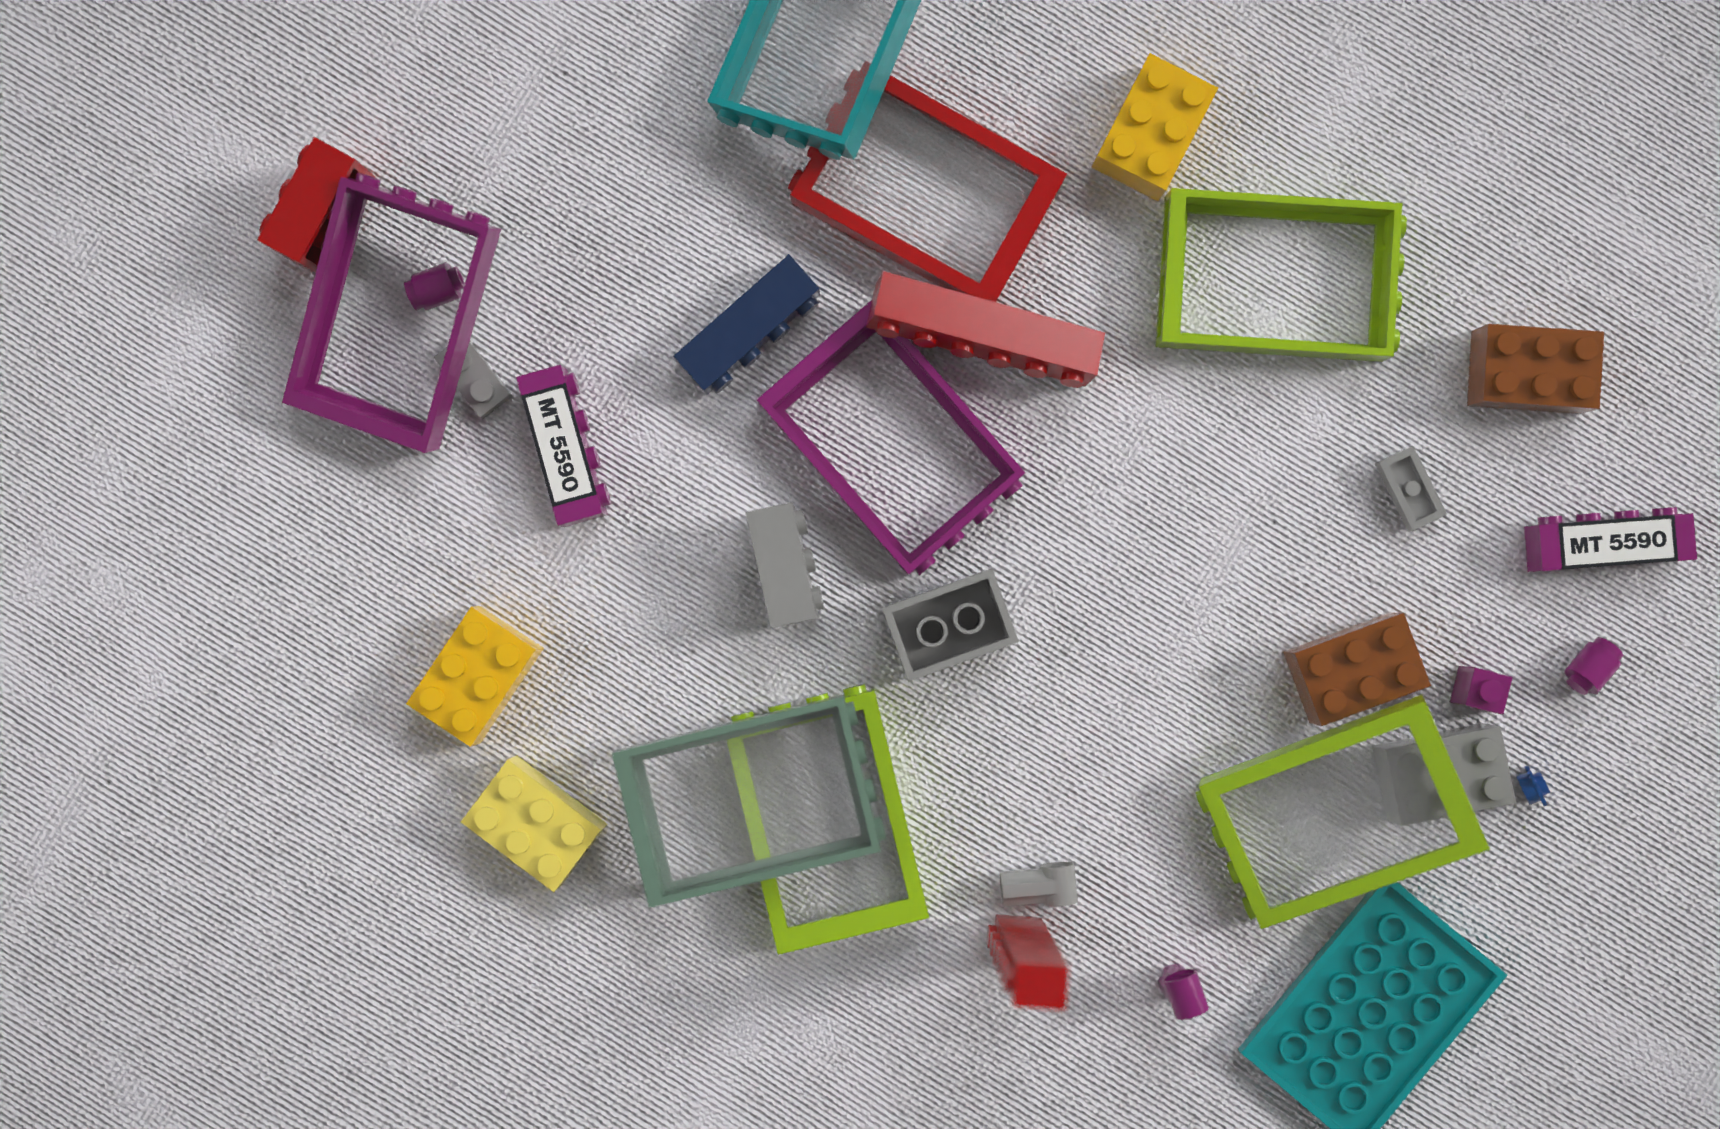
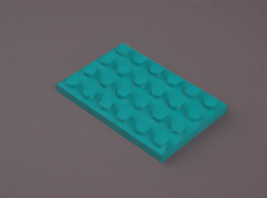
M1396 882L1370 891L1365 895L1240 1045L1238 1050L1330 1129H1381L1508 975L1402 885Z

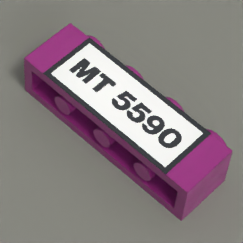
M560 364L516 377L557 526L568 527L608 515L606 506L611 505V500L606 484H599L595 469L601 468L600 460L595 446L589 447L585 432L590 431V425L585 410H578L575 396L580 394V389L574 372L568 373L567 369Z
M1677 507L1652 509V516L1639 517V510L1614 512V519L1601 520V513L1577 514L1576 522L1563 523L1562 516L1538 517V525L1524 526L1528 572L1697 560L1694 513L1678 514Z

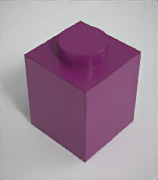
M1458 666L1450 703L1504 715L1513 677L1476 667Z

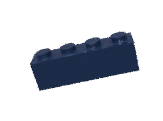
M788 254L673 357L706 395L712 390L717 394L732 382L733 377L731 374L741 365L744 368L749 367L762 355L759 349L769 340L776 343L791 329L788 323L797 315L804 318L818 306L817 298L820 296V288Z

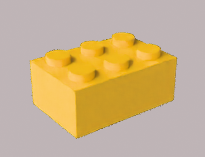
M1149 53L1091 168L1159 201L1176 173L1218 87Z
M471 606L406 704L469 747L478 745L483 741L544 648L482 606Z

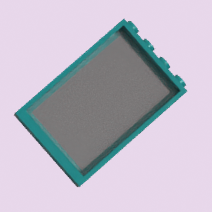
M750 0L707 102L717 113L716 118L728 126L738 127V124L746 125L760 136L771 138L774 134L783 137L787 143L800 149H805L807 145L818 148L820 153L831 159L840 160L841 156L855 160L921 0Z

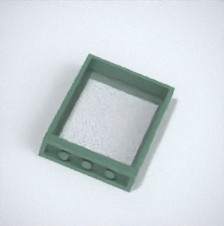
M839 695L614 751L612 757L648 907L652 908L881 852L880 841L887 838L882 817L874 818L870 804L877 801L872 778L864 779L861 764L868 763L863 740L855 741L852 726L859 724L854 702L846 703L844 695Z

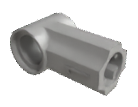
M1052 862L1042 864L1040 868L999 872L1003 907L1043 903L1045 906L1059 907L1078 903L1075 865L1073 862Z

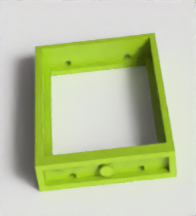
M1171 188L1164 199L1155 347L1383 362L1394 357V352H1397L1400 344V332L1398 329H1395L1396 314L1400 313L1402 307V293L1398 291V276L1402 275L1405 264L1404 254L1400 253V241L1404 237L1407 228V218L1405 215H1402L1403 203ZM1188 214L1375 226L1368 345L1180 333Z

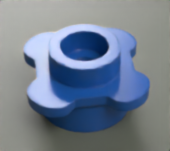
M1527 765L1525 766L1527 772L1516 776L1529 805L1541 801L1543 806H1546L1547 802L1544 795L1549 794L1550 790L1541 772L1533 774Z

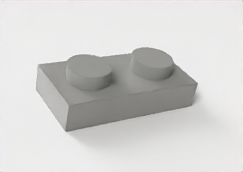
M470 341L457 389L479 418L484 419L513 396ZM447 347L433 357L440 367H442Z
M1414 446L1407 447L1374 463L1408 532L1415 531L1447 515Z

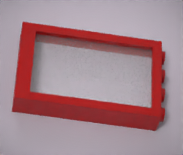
M865 61L860 72L853 70L844 87V91L848 93L841 105L835 103L831 108L825 124L829 125L826 131L838 135L842 134L871 65L870 63ZM890 75L855 160L841 156L840 160L831 159L820 153L818 148L810 146L807 152V157L810 160L804 171L798 169L795 172L788 190L792 191L790 198L794 206L943 288L996 302L1062 186L1067 173Z

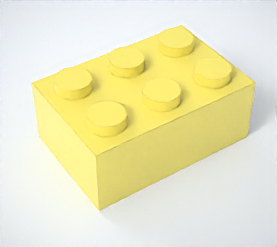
M517 755L507 759L461 821L462 824L553 893L565 882L607 826V823Z

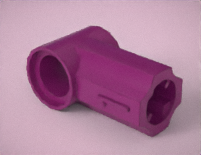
M1177 964L1163 968V974L1158 979V984L1161 992L1171 1004L1175 1019L1186 1020L1195 1018L1209 1010V1005L1196 969H1182Z

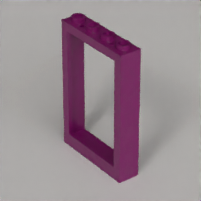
M357 173L356 179L341 177L282 403L423 453L439 450L501 228L489 225L490 217L468 210L466 216L452 212L454 205L448 202L430 198L428 204L417 200V192L396 185H394L392 191L379 187L381 180L369 175ZM367 200L478 238L427 421L319 384Z
M871 300L757 399V402L905 573L909 575L915 570L920 576L936 562V559L932 556L933 553L943 545L947 550H950L965 536L961 531L964 526L971 520L978 525L994 511L990 504L996 498L1002 495L1007 500L1020 489L1023 484L1018 479L1025 472L909 339L900 336L896 338L880 336L1001 474L909 554L786 413L789 407L876 333V330L866 327Z

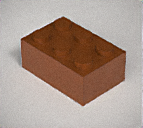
M1486 324L1471 331L1467 406L1582 414L1600 409L1604 331Z
M1389 612L1283 651L1308 721L1318 726L1330 724L1431 686L1404 613Z

